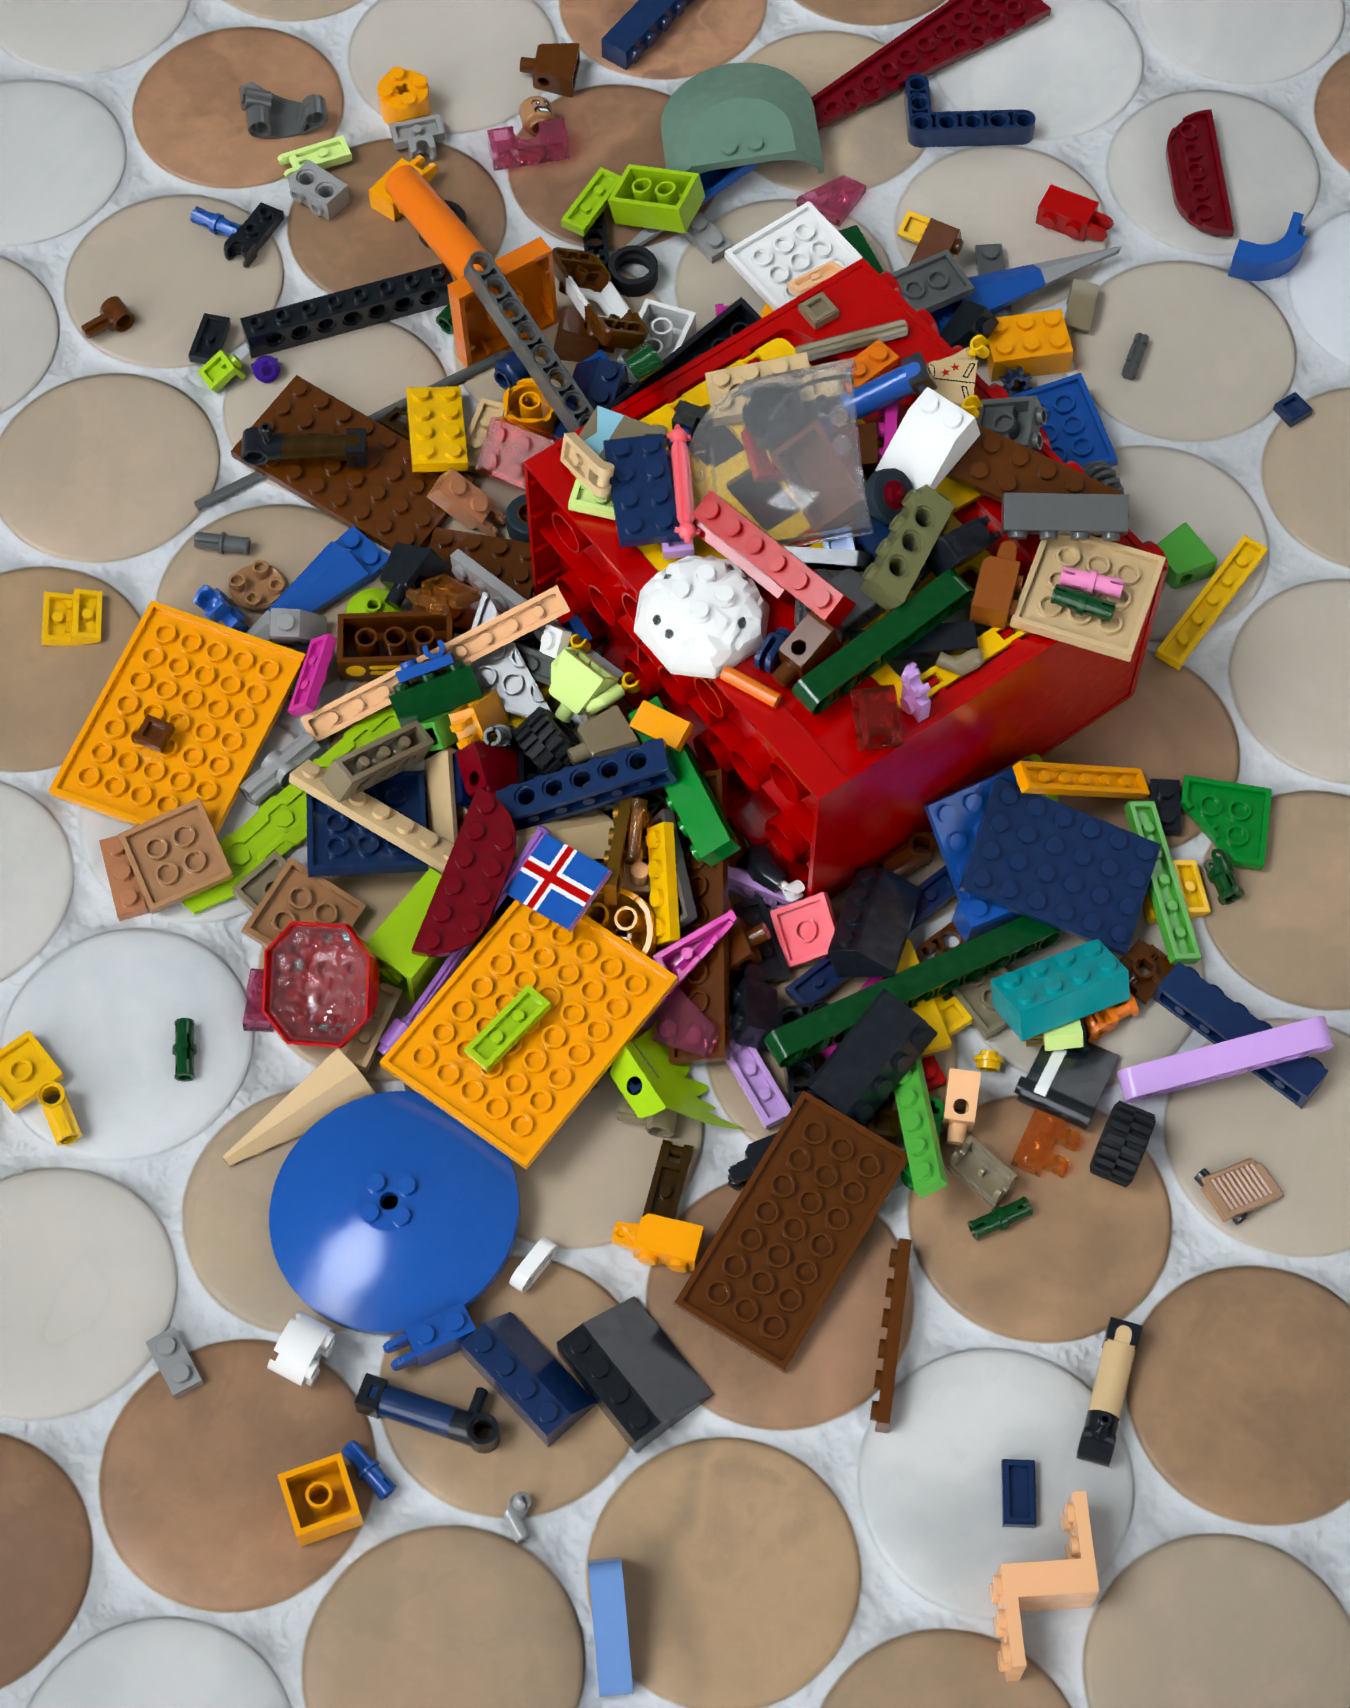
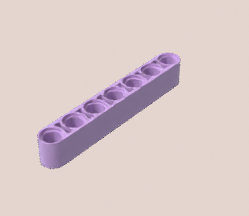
M1318 1016L1124 1068L1117 1072L1125 1103H1132L1324 1052L1333 1048L1334 1044L1325 1016Z

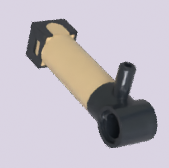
M1111 1317L1109 1320L1085 1425L1078 1446L1077 1459L1105 1467L1110 1465L1142 1325Z

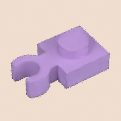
M916 671L906 677V682L902 685L900 703L904 711L909 715L912 714L919 723L929 717L931 700L926 695V693L930 692V685L928 682L923 685L920 680V672Z

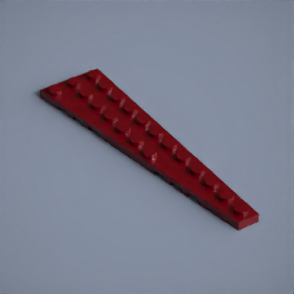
M949 0L812 96L811 99L814 105L818 130L905 88L906 78L911 74L921 73L927 77L1031 24L1037 23L1039 20L1050 15L1051 7L1042 0Z

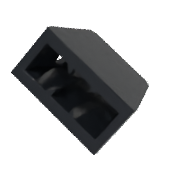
M396 542L380 576V582L390 590L384 600L385 603L392 608L400 609L405 598L423 599L448 564L432 548Z

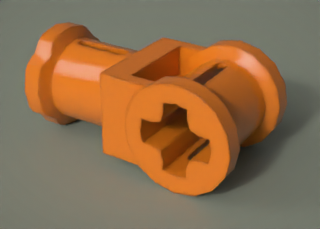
M1130 993L1129 1000L1083 1017L1085 1030L1088 1033L1086 1036L1088 1041L1099 1040L1110 1031L1116 1029L1119 1020L1129 1015L1134 1017L1139 1014V1008L1133 995Z

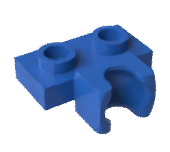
M203 585L196 592L197 594L192 601L206 612L205 616L215 623L222 620L227 627L244 633L250 629L243 621L246 618L245 615L235 606L231 607L227 603L229 598L220 589Z

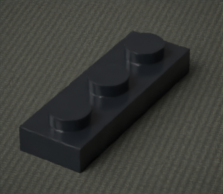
M763 897L734 904L736 917H741L748 922L751 928L763 922L770 932L771 939L758 945L762 961L757 966H760L762 969L764 983L773 984L790 979V971Z

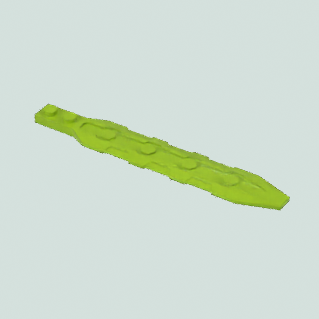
M393 706L359 720L343 734L344 737L319 759H314L312 762L328 770L334 759L399 729L401 726ZM290 783L278 795L270 797L258 808V812L233 834H228L224 837L220 844L235 878L181 901V903L191 913L196 915L236 897L232 893V888L271 854L277 851L283 856L292 847L299 846L307 838L306 792Z

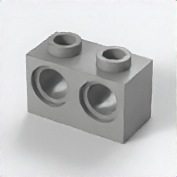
M308 160L288 178L291 197L296 202L303 203L309 207L315 215H321L328 221L333 219L350 203L348 185L311 160Z

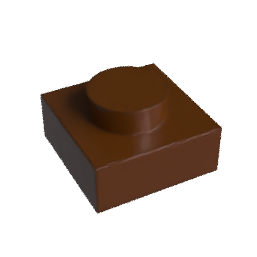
M147 714L134 739L137 744L162 753L174 733L175 727L170 722Z

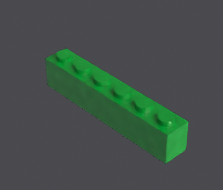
M658 696L648 701L672 713L669 705ZM638 708L630 714H628V717L631 721L635 716ZM632 729L638 741H641L642 744L652 739ZM686 740L680 752L671 748L678 782L661 788H665L668 794L665 800L669 808L674 813L677 812L680 821L677 822L680 830L686 837L689 836L693 844L690 846L693 856L697 861L700 862L702 860L710 867H713L740 850L741 846Z

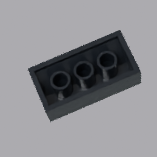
M885 867L856 869L827 951L837 978L895 976L922 895L921 888Z
M883 988L807 1086L829 1106L865 1126L938 1033L922 1017Z

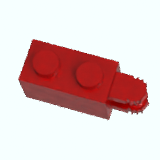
M1052 184L1038 206L1036 224L1083 242L1086 237L1103 242L1108 236L1106 231L1110 230L1114 225L1111 217L1098 212L1099 202Z

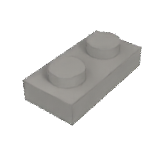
M701 212L695 215L687 232L682 233L712 264L723 258L725 251L733 246Z
M175 1327L145 1342L174 1399L204 1384Z

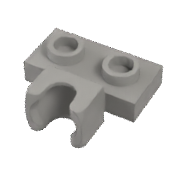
M439 114L389 124L395 150L408 148L411 161L422 153L428 154L432 161L437 159L435 142L445 140V132Z

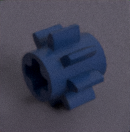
M1018 366L1017 370H1011L1007 367V373L1004 376H999V379L1004 384L1001 387L1006 392L1009 391V396L1032 389L1028 381L1033 377L1030 373L1023 375L1024 369L1021 366ZM1015 379H1018V381H1017L1018 386L1014 388V387H1013V386H1014V382H1013V381H1014Z

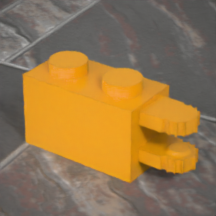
M417 155L411 162L401 158L368 190L371 208L396 222L403 213L394 204L385 189V182L390 173L400 166L411 165L430 182L436 175L438 167L432 162L422 170L426 159L421 155Z
M496 689L483 693L482 698L459 706L448 715L452 723L449 726L451 732H455L459 740L456 743L459 750L474 741L485 743L483 733L487 728L509 722Z

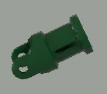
M1213 849L1211 852L1212 859H1207L1204 862V867L1210 883L1215 885L1219 894V903L1228 905L1241 899L1244 896L1243 889L1237 886L1233 877V867L1230 861L1227 860L1225 853L1221 849Z

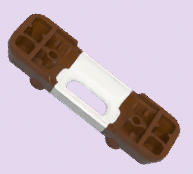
M561 247L553 248L554 275L559 281L558 290L569 296L586 321V332L590 336L596 337L604 346L629 350L647 339L650 332L637 312H631L612 284L611 274L596 255L581 250ZM587 299L597 302L606 316L597 315Z

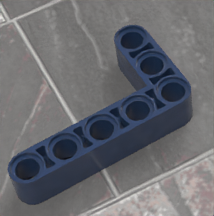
M914 73L906 78L904 105L907 137L909 143L914 147L1024 145L1033 139L1036 117L1029 110L932 112L928 78L921 73Z

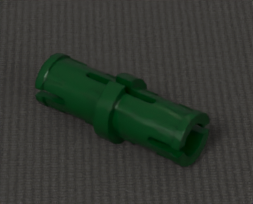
M1056 584L1050 601L1052 604L1075 610L1078 615L1083 616V614H1087L1107 622L1111 621L1117 604L1092 596L1089 591H1075L1060 584Z
M179 1018L174 1022L175 1044L172 1046V1053L175 1055L174 1078L177 1081L187 1082L195 1078L194 1055L197 1053V1046L194 1044V1020Z
M1021 1197L1019 1200L1003 1207L996 1206L991 1209L992 1212L975 1220L968 1221L970 1232H975L972 1234L973 1238L978 1240L980 1237L998 1229L1001 1231L1006 1230L1009 1224L1033 1215L1031 1205L1026 1206V1203L1029 1202L1027 1198Z

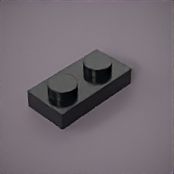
M204 313L188 355L190 362L206 364L218 351L222 350L231 326L229 317Z
M1150 779L1149 801H1155L1165 836L1180 837V780Z

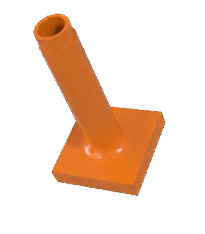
M403 165L396 168L386 179V192L456 279V281L448 284L447 287L457 357L465 367H468L503 349H509L511 347L464 276L465 265L474 252L484 251L490 256L491 254L425 177L420 175L413 166ZM541 236L496 260L493 258L541 331L559 322L553 253ZM473 264L476 270L484 271L480 265ZM489 287L491 293L499 295V291L496 288ZM504 310L508 317L515 318L511 311ZM520 333V337L523 340L529 338L528 335Z

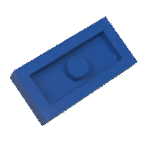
M441 639L437 640L439 645L438 653H431L427 644L423 645L424 655L431 660L418 663L416 658L400 663L401 669L395 672L399 683L454 663L453 653L444 654L445 644Z

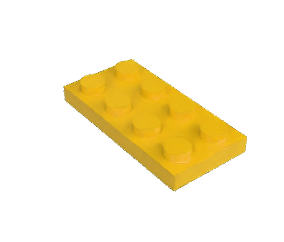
M461 387L406 388L412 472H443L451 468L456 471H468Z

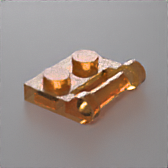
M630 799L629 809L631 814L628 844L624 854V859L629 865L642 862V858L646 859L648 854V846L646 840H644L645 829L651 825V811H647L648 800Z

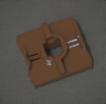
M1138 939L1128 950V953L1119 961L1129 971L1130 993L1146 1005L1154 996L1157 986L1175 967V964H1170L1167 959L1168 956L1153 944L1150 946L1144 940ZM1143 966L1150 972L1144 975L1137 969Z

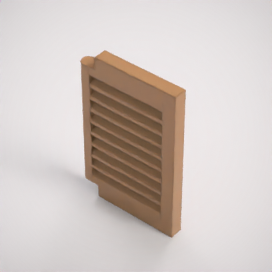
M1252 1158L1201 1178L1204 1184L1201 1190L1223 1222L1276 1201L1284 1195L1261 1162L1256 1164Z

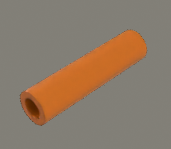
M728 665L721 673V680L773 708H776L781 700L782 694Z

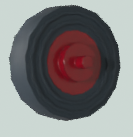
M896 468L877 471L869 477L864 491L865 504L869 513L876 521L890 524L893 518L901 513L904 507L902 500L910 490H914V487L906 474Z

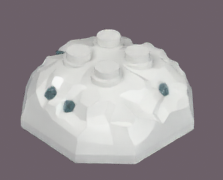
M711 554L705 558L696 555L686 556L677 562L669 563L667 568L658 572L640 590L634 632L671 674L716 679L727 665L733 668L758 651L766 639L770 605L761 596L754 581L748 578L730 560L716 558Z

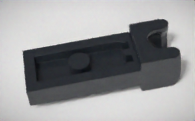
M261 202L236 233H232L225 241V258L230 261L235 256L242 255L245 259L243 267H249L257 257L259 249L284 220V211Z

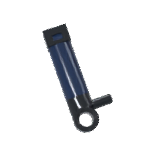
M366 1373L354 1402L358 1413L376 1419L382 1416L471 1446L478 1453H490L500 1443V1431L497 1420L489 1413H481L488 1395V1391L482 1387L476 1388L469 1409L465 1410L390 1385L387 1379ZM480 1428H488L492 1431L491 1435L485 1439L477 1438L475 1433Z

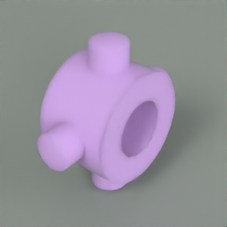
M911 662V664H907L902 673L901 682L905 683L906 677L916 671L920 672V669L916 667V663Z

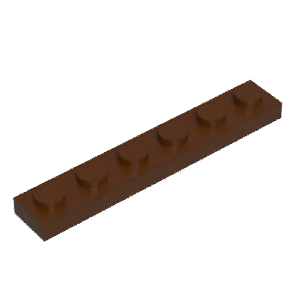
M899 1238L897 1249L891 1248L889 1267L895 1269L893 1279L887 1278L885 1297L891 1298L890 1309H883L881 1327L887 1328L886 1339H880L877 1358L883 1359L882 1370L876 1369L874 1389H878L880 1392L879 1400H872L870 1420L876 1421L875 1432L888 1433L912 1242L909 1239Z

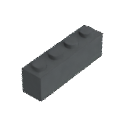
M1004 493L1001 498V534H1008V538L1012 540L1027 539V535H1039L1040 540H1057L1058 535H1070V540L1074 541L1089 540V536H1101L1102 541H1119L1120 536H1125L1128 532L1129 494Z

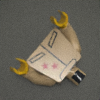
M983 335L973 337L970 341V347H966L958 353L941 360L929 362V368L937 385V389L933 391L974 416L975 419L980 414L977 408L983 406L978 396L974 395L978 360L975 359L976 356L983 359L989 355V349L986 347L989 341Z

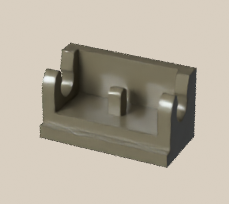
M971 1135L964 1141L961 1150L958 1153L955 1151L952 1154L950 1163L947 1166V1169L992 1208L996 1207L1014 1189L1018 1176Z

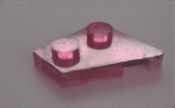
M843 175L799 196L796 206L800 207L810 201L830 223L840 227L866 193V185Z
M677 987L667 999L652 1040L659 1044L709 1059L720 1030L712 1021L707 1019L700 1008L685 995V992Z

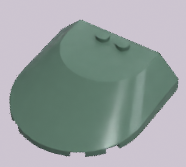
M730 63L710 68L682 84L672 94L663 110L661 134L666 169L701 174L712 170L763 162L798 160L816 167L819 170V174L824 173L815 110L810 94L795 77L778 68L759 63Z

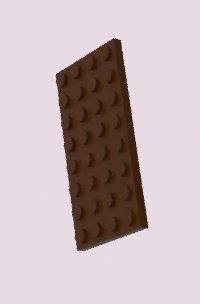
M298 375L291 380L252 427L260 428L261 424L269 423L272 433L346 434L347 428H366L368 439L367 467H347V461L268 460L263 465H249L241 459L242 438L231 450V455L234 459L261 473L266 478L348 527H356L368 539L390 552L396 542L424 547L431 539L434 528H440L450 516L426 497L440 475L447 471L412 472L409 440ZM457 471L468 481L475 485L474 479L472 477L468 476L462 471Z
M803 1090L673 1305L784 1372L908 1162L907 1153Z

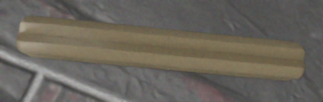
M904 319L829 337L798 345L795 347V354L807 352L808 361L866 347L878 339L885 342L908 335V325Z

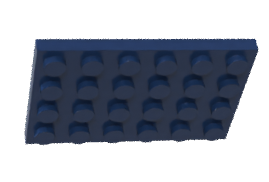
M997 778L994 780L958 890L1088 942L1099 939L1109 951L1124 956L1128 953L1162 844L1042 795L1021 793L1019 786Z

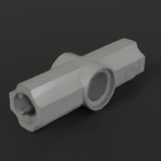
M302 733L282 751L274 750L269 753L262 761L261 768L240 784V792L250 804L257 806L279 787L286 788L290 784V773L308 759L312 761L322 752L321 747L309 733Z

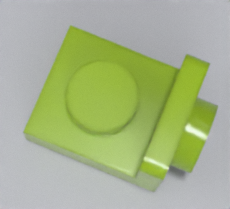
M222 350L218 351L198 370V373L210 389L216 393L235 375L241 379L247 376L242 370L244 366L242 361L235 354L228 355Z

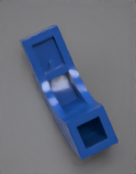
M1293 212L1285 236L1275 243L1261 245L1239 239L1228 276L1248 281H1265L1280 277L1292 270L1302 257L1308 237L1303 235L1306 226L1301 225L1304 214Z

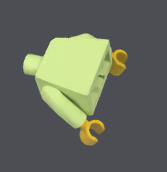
M579 634L571 636V647L563 649L551 663L549 693L561 702L555 716L566 723L571 722L574 714H596L625 696V691L632 694L637 693L642 686L640 680L632 685H628L629 681L635 678L631 672L623 675L622 683L619 685L617 683L619 679L586 654L590 651L591 644L587 638L582 642Z

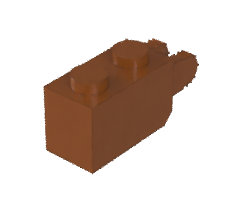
M1011 540L1003 541L999 545L997 557L990 555L983 559L971 604L969 621L974 620V623L1005 629L1008 618H1012L1013 614H1015L1018 600H1013L1014 592H1021L1024 575L1019 574L1021 562L1015 560L1018 546Z

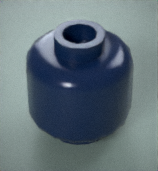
M514 351L506 354L495 364L494 378L503 389L507 390L509 387L511 389L521 379L532 378Z

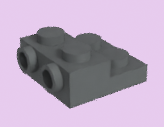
M1036 395L980 400L983 406L977 408L980 412L978 418H976L977 424L1034 451L1042 449L1043 440L1039 429L1041 425L1046 424L1047 414L1046 409L1041 407Z

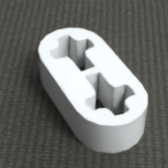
M547 1237L541 1238L511 1276L509 1284L521 1293H525L552 1261L559 1246Z

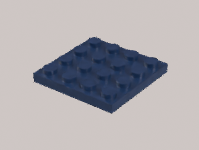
M424 770L402 771L363 791L427 829ZM306 793L308 877L428 871V864Z

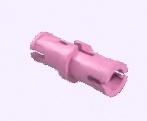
M1063 566L1059 584L1089 591L1090 595L1094 592L1120 599L1125 579L1097 574V570L1088 572Z

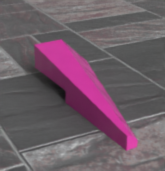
M733 910L653 955L654 959L652 960L678 977L677 984L661 1004L738 920Z

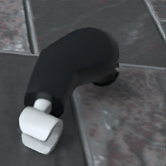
M753 844L745 850L744 856L737 860L736 866L742 869L745 868L753 881L773 893H777L782 889V893L787 901L793 902L803 897L801 892L805 890L804 884L800 880H795L790 884L786 882L787 874L775 863L773 853L767 846Z

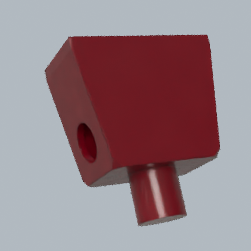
M474 741L456 752L465 789L469 797H474L477 787L496 797L495 791L504 789L510 784H518L517 751Z

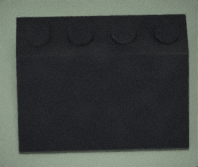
M635 1296L582 1323L557 1342L559 1357L596 1401L597 1405L635 1453H638L713 1396V1393Z

